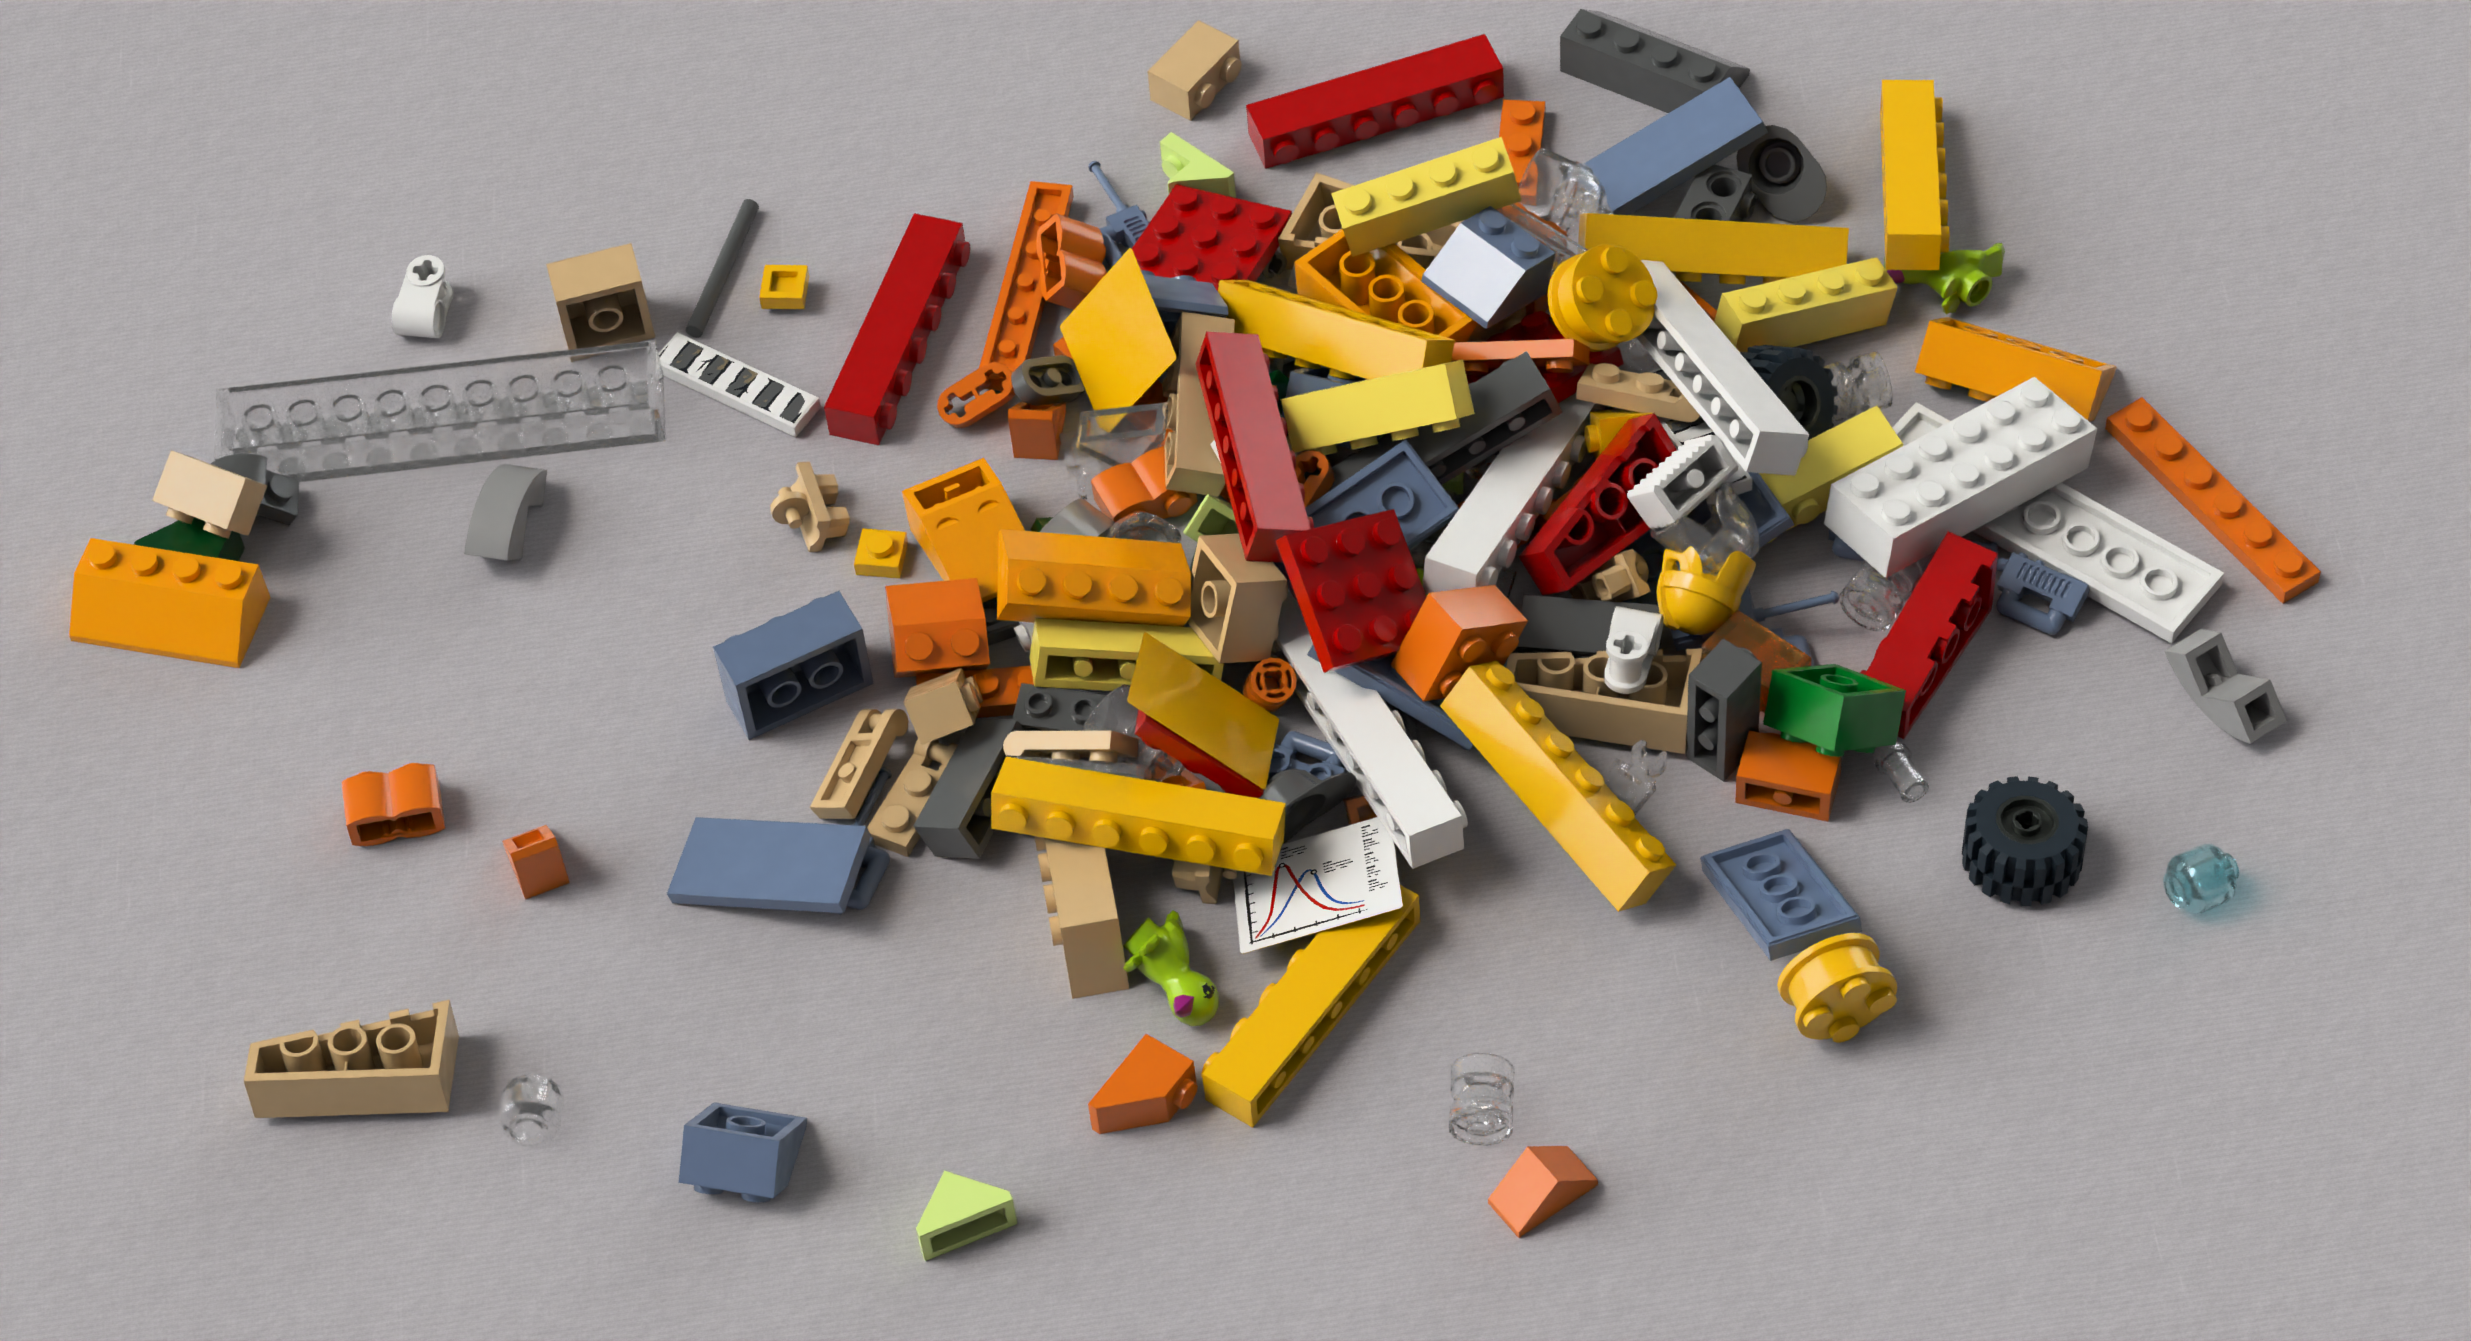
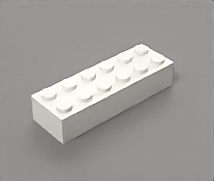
M2033 377L1832 483L1824 525L1881 575L1887 578L1937 551L1948 531L1962 537L2087 469L2097 428L2036 377Z

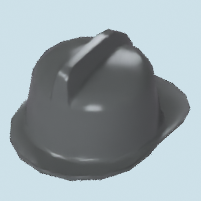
M1776 125L1765 126L1768 133L1738 150L1736 156L1738 171L1752 175V192L1757 195L1763 206L1776 218L1789 222L1803 221L1814 215L1824 203L1827 192L1826 176L1820 164L1796 135L1787 128Z
M1300 769L1285 770L1272 776L1267 781L1266 789L1259 799L1286 803L1283 844L1296 835L1304 826L1341 803L1355 787L1356 776L1348 772L1339 773L1320 780L1306 770Z

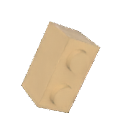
M1198 20L1147 71L1150 100L1191 121L1202 109L1210 106L1215 95L1227 83L1233 82L1239 75L1242 65L1240 61L1239 40Z
M171 450L152 501L168 507L166 516L188 524H192L194 517L206 521L203 530L229 539L231 531L249 536L267 485Z
M959 668L911 687L905 697L904 705L920 744L923 745L974 725L980 709L979 703L983 702V698L973 676L966 678L963 669Z

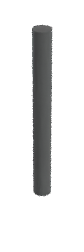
M745 199L734 220L686 327L687 334L692 337H701L759 209L758 203L754 200Z

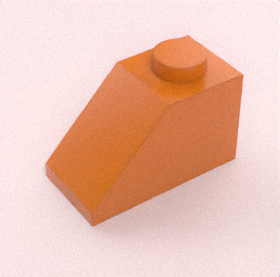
M1145 1034L1088 1103L1092 1130L1099 1134L1169 1122L1179 1108L1185 1109L1190 1105L1197 1093L1198 1085L1194 1061L1150 1035Z

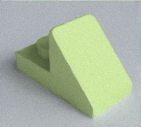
M1172 132L1160 141L1162 169L1170 178L1168 181L1169 194L1174 186L1178 184L1236 198L1233 171Z

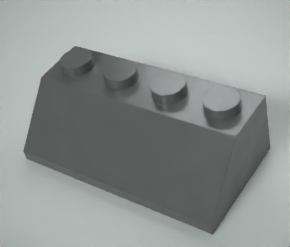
M1580 9L1560 36L1561 72L1666 113H1670L1729 77L1740 88L1750 74V68L1601 11Z

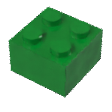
M1837 664L1772 670L1763 725L1781 731L1780 737L1785 740L1815 744L1816 751L1824 755L1841 757L1844 756L1846 750L1874 753L1876 747L1896 745L1906 690Z

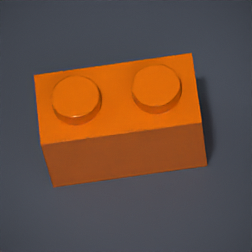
M1749 730L1736 775L1735 803L1828 822L1841 777L1842 756L1835 757L1821 754L1816 751V745L1809 742H1792L1781 738L1776 733H1760Z

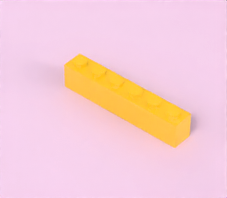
M1882 80L1880 132L1886 270H1939L1940 253L1949 252L1950 232L1949 226H1947L1948 199H1946L1947 175L1945 173V148H1943L1942 97L1934 96V80Z
M1583 213L1580 214L1578 254H1582L1598 245L1614 244L1628 249L1640 260L1663 262L1671 272H1676V278L1679 281L1702 282V274L1719 275V283L1745 285L1746 276L1763 277L1762 284L1846 265L1849 228Z
M1249 280L1219 281L1218 293L1228 306V316L1226 318L1235 320L1234 333L1258 334L1263 353H1267L1269 357L1286 359L1287 355L1295 357L1294 364L1297 366L1321 369L1322 365L1330 368L1329 375L1343 379H1355L1356 376L1365 378L1364 380L1451 362L1454 339Z
M1498 661L1469 666L1440 707L1618 912L1646 904L1676 866L1674 861L1665 852L1663 844L1657 838L1650 835L1638 822L1633 810L1617 798L1604 783L1601 773L1588 765L1574 749L1571 739L1559 732L1545 716L1542 706L1531 699L1516 683L1513 673L1508 668L1501 665Z
M1005 757L991 792V829L1272 876L1284 841L1286 803Z
M1400 885L1402 908L1317 932L1305 950H1297L1290 959L1287 971L1277 984L1271 983L1266 987L1254 1012L1249 1018L1243 1017L1238 1021L1226 1046L1220 1053L1214 1052L1205 1062L1201 1073L1205 1100L1253 1128L1420 923L1419 895Z

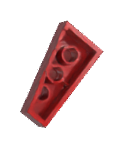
M1655 413L1628 419L1520 554V560L1542 595L1568 591L1651 529L1627 498V493L1629 490L1634 489V485L1640 484V480L1645 479L1647 474L1653 473V468L1659 467V463L1665 462L1666 457L1672 456V452L1677 451Z
M1949 531L1887 637L1880 642L1867 671L1862 670L1860 672L1906 690L1897 736L1905 739L1992 610L1998 553Z

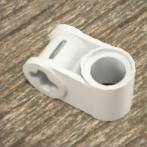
M423 255L415 258L408 265L399 296L396 298L392 310V328L395 335L438 339L442 336L446 316L453 299V290L450 283L444 279L446 270L442 260L438 257Z
M1616 606L1606 642V653L1609 658L1604 672V682L1608 688L1618 693L1630 694L1644 687L1653 657L1657 655L1663 629V614Z

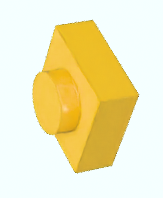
M765 265L759 295L761 309H804L810 277L808 266Z
M862 528L854 561L856 575L900 578L908 547L907 533Z

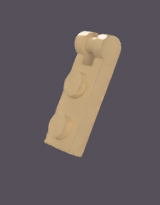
M1589 363L1577 384L1576 399L1640 413H1655L1659 417L1683 422H1694L1700 417L1671 380L1664 379L1656 373L1645 372L1638 374L1620 370L1613 364L1600 363L1595 365Z
M863 709L857 714L810 806V809L820 819H855L895 738L903 736L907 732L909 720L904 710L886 709L881 713L877 709Z
M1111 730L1014 731L1005 738L1003 750L1007 757L1048 764L1051 761L1052 763L1062 765H1079L1080 758H1089L1090 763L1117 765L1118 758H1137L1139 739Z
M917 739L911 758L867 827L871 837L874 838L876 846L909 857L921 837L913 826L957 748V744L952 743L947 746L939 743V739L921 745L919 739ZM933 760L942 763L938 771L928 768Z

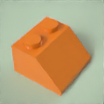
M977 578L885 586L894 678L952 672L959 668H962L963 671L986 669L990 665L986 618Z

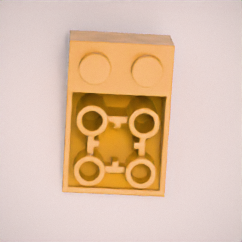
M984 458L903 490L902 495L910 531L943 581L977 578L982 603L997 597L999 530L1025 531L1002 483Z

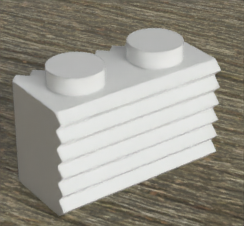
M1707 435L1686 440L1684 445L1678 446V451L1672 452V456L1666 457L1665 462H1661L1659 467L1653 468V473L1647 474L1645 479L1640 480V484L1634 485V489L1628 491L1627 498L1652 530L1659 527H1667L1668 525H1676L1738 470V464L1717 435Z

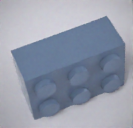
M840 591L825 597L816 598L801 608L783 616L774 617L763 625L740 635L731 636L724 642L713 646L726 702L748 740L874 684L863 629Z

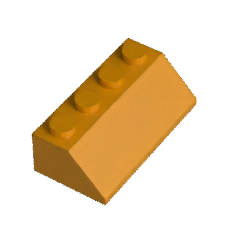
M1341 229L1294 262L1298 295L1454 339V343L1467 342L1478 324L1424 284L1421 280L1426 269L1395 243L1352 257L1344 231Z
M1943 317L1929 321L1915 373L1925 375V383L1934 387L1951 390L1952 384L1969 388L1968 396L1986 402L2036 377L2080 415L2091 422L2097 416L2117 366L1950 317Z
M1007 529L999 530L997 620L1034 623L1035 618L1184 627L1191 617V571L1181 543Z
M90 538L74 572L69 637L74 642L240 668L271 597L259 564Z

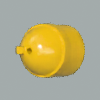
M1692 546L1688 547L1683 553L1665 549L1662 572L1657 584L1659 613L1664 616L1663 622L1665 626L1691 635H1705L1716 631L1729 619L1736 616L1742 601L1741 597L1756 568L1755 562L1743 552L1734 551L1730 553L1724 565L1716 562H1707L1702 566L1700 556ZM1676 561L1680 563V571L1678 569Z

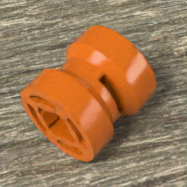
M1271 657L1264 659L1247 676L1243 686V694L1268 712L1277 711L1286 703L1296 689L1297 677L1295 671L1288 662L1280 658Z

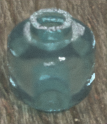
M2201 844L2175 855L2168 862L2167 870L2163 877L2164 889L2169 900L2176 907L2192 914L2203 913L2228 902L2235 896L2239 868L2235 859L2229 853H2224L2221 848L2213 844Z

